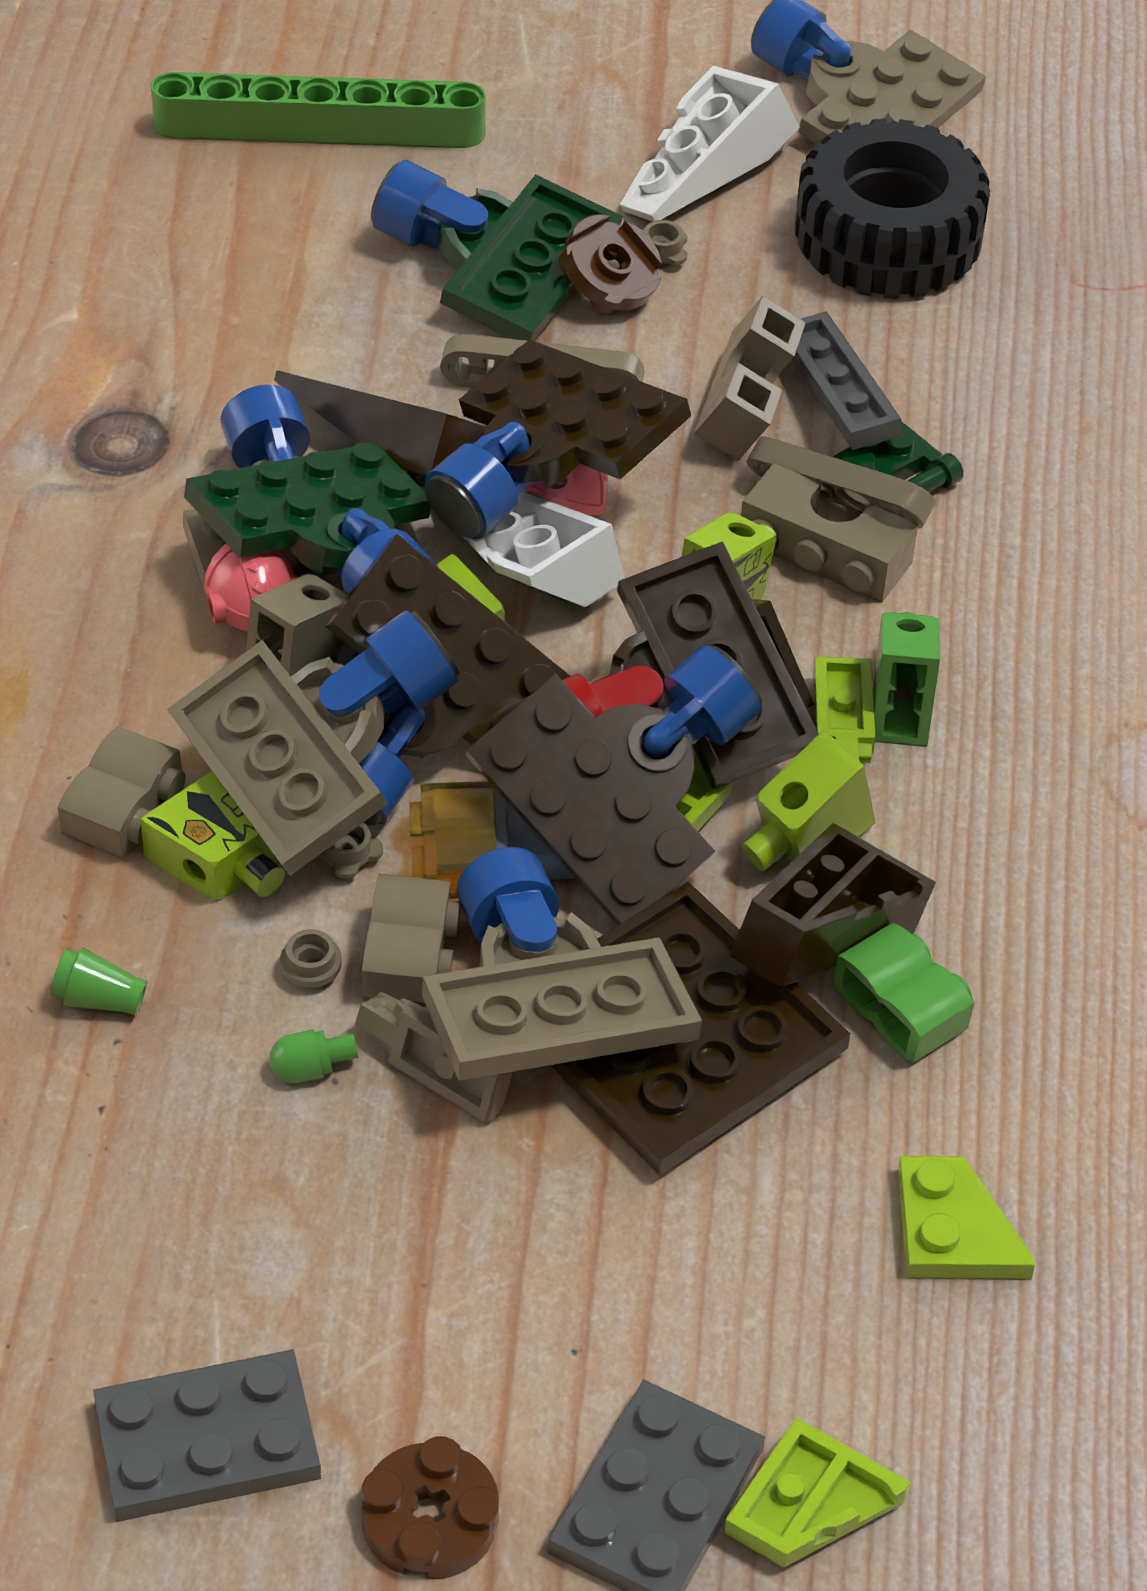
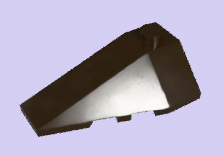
M276 370L275 382L290 390L295 397L356 443L375 442L402 470L407 471L406 474L421 487H425L427 474L458 447L467 443L474 444L484 436L485 426L447 413Z

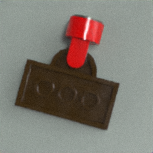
M723 541L618 581L617 592L637 633L625 639L614 653L609 677L591 684L581 674H576L562 680L595 718L615 706L642 704L664 711L674 702L667 691L664 678L702 645L716 646L722 649L739 664L758 689L762 698V711L723 746L715 744L706 736H703L692 746L713 790L796 757L819 735Z

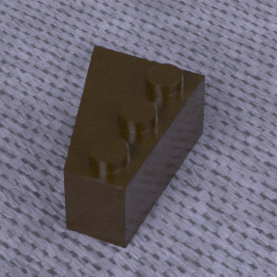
M832 823L751 900L730 957L750 968L756 975L768 979L780 987L787 986L836 967L838 955L891 923H896L909 933L914 934L936 882L837 824Z

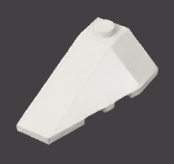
M712 66L680 100L676 107L679 118L672 129H664L657 140L661 147L655 159L642 165L620 206L625 213L650 221L661 220L768 161L783 148L787 140L800 128L779 84Z

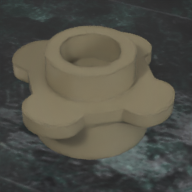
M657 220L649 223L642 230L656 246L660 254V266L680 265L686 262L688 254L683 250V245L687 243V234L678 224L668 220Z
M363 822L315 858L326 860L334 867L336 876L352 878L358 874V869L365 863L382 857L383 844L378 839H371L370 829Z

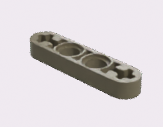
M458 334L451 337L445 344L440 364L441 372L451 383L473 388L483 377L487 376L527 341ZM538 342L643 382L644 365L639 358L631 353ZM461 357L468 358L469 363H463ZM489 359L494 360L493 367H488Z
M766 436L759 437L746 460L747 466L760 477L767 472L773 463H776L820 482L821 499L861 512L869 504H872L918 524V529L924 526L936 504L935 499L930 493L912 482Z

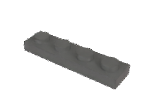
M827 311L801 318L806 324L792 360L851 449L873 447L883 441L903 436L901 417Z

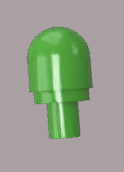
M314 1029L285 1035L278 1039L271 1048L269 1055L271 1070L277 1078L290 1084L322 1079L325 1074L333 1073L332 1063L358 1058L354 1034L326 1039L324 1030L315 1032Z

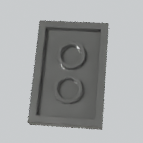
M294 1349L93 1389L117 1522L321 1479L320 1460Z
M643 1379L548 1540V1554L623 1591H685L764 1448L765 1436Z

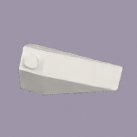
M526 492L518 496L517 507L484 537L480 539L463 537L495 572L583 607L601 601L606 593L618 586V581L625 579L612 524Z

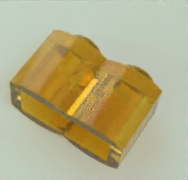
M489 781L421 783L420 802H409L410 837H422V846H411L412 877L451 881L450 899H458L457 884L467 866L481 855L497 849L492 785Z

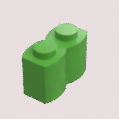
M896 923L889 924L837 957L832 981L837 991L852 1009L865 1019L873 1022L877 1031L888 1045L904 1059L914 1063L968 1029L975 1004L969 986L959 975L951 973L941 965L934 963L926 943L918 935L909 933Z

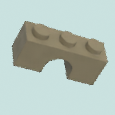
M764 296L757 301L731 332L695 429V435L739 461L771 424L782 393V389L775 386L774 382L784 367L795 356L806 322Z
M773 463L743 499L741 516L756 524L767 525L775 531L779 539V547L773 553L774 556L846 586L853 591L883 602L913 562L918 524L872 504H869L859 517L851 521L833 522L826 520L818 515L821 483Z

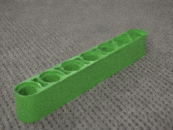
M168 72L158 75L150 84L154 129L158 134L169 138L467 148L480 144L486 135L485 90L481 86L470 82Z

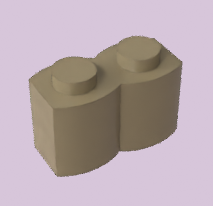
M120 726L114 728L97 748L89 766L83 769L71 782L58 805L62 834L122 858L129 855L137 844L143 845L140 818L181 792L184 788L186 775L182 771L180 750Z
M378 874L362 965V996L374 998L378 993L384 992L400 1001L403 998L411 1002L425 1003L422 997L423 976L452 972L454 950L444 949L446 937L457 938L461 905L460 901L450 900L451 881Z

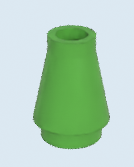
M84 947L80 952L66 948L58 963L50 994L51 996L63 999V1006L125 1012L136 1016L144 999L148 981L129 974Z

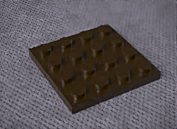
M686 882L597 938L601 947L660 937L702 1019L700 1039L550 1065L659 1176L844 1052L849 1047L851 1034L796 982L780 987L772 981L756 975L750 968L730 957L740 929L689 882Z

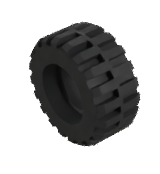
M872 119L866 125H861L860 122L849 124L841 133L835 130L825 136L821 143L818 142L806 156V161L802 164L795 217V235L798 238V246L806 259H810L811 265L822 276L829 274L833 283L842 288H845L847 285L854 287L859 294L870 296L871 292L884 294V298L898 299L900 294H910L912 298L925 296L929 289L932 288L938 292L951 285L954 279L959 280L964 276L980 255L991 191L989 189L990 181L987 172L970 148L964 150L961 140L951 134L947 137L942 135L939 128L927 124L925 127L915 126L913 121L899 119V123H888L886 119Z

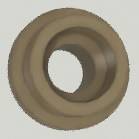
M307 929L297 932L288 940L281 952L280 964L283 975L291 983L300 987L315 988L326 985L337 977L341 970L342 957L339 947L328 934L320 930Z

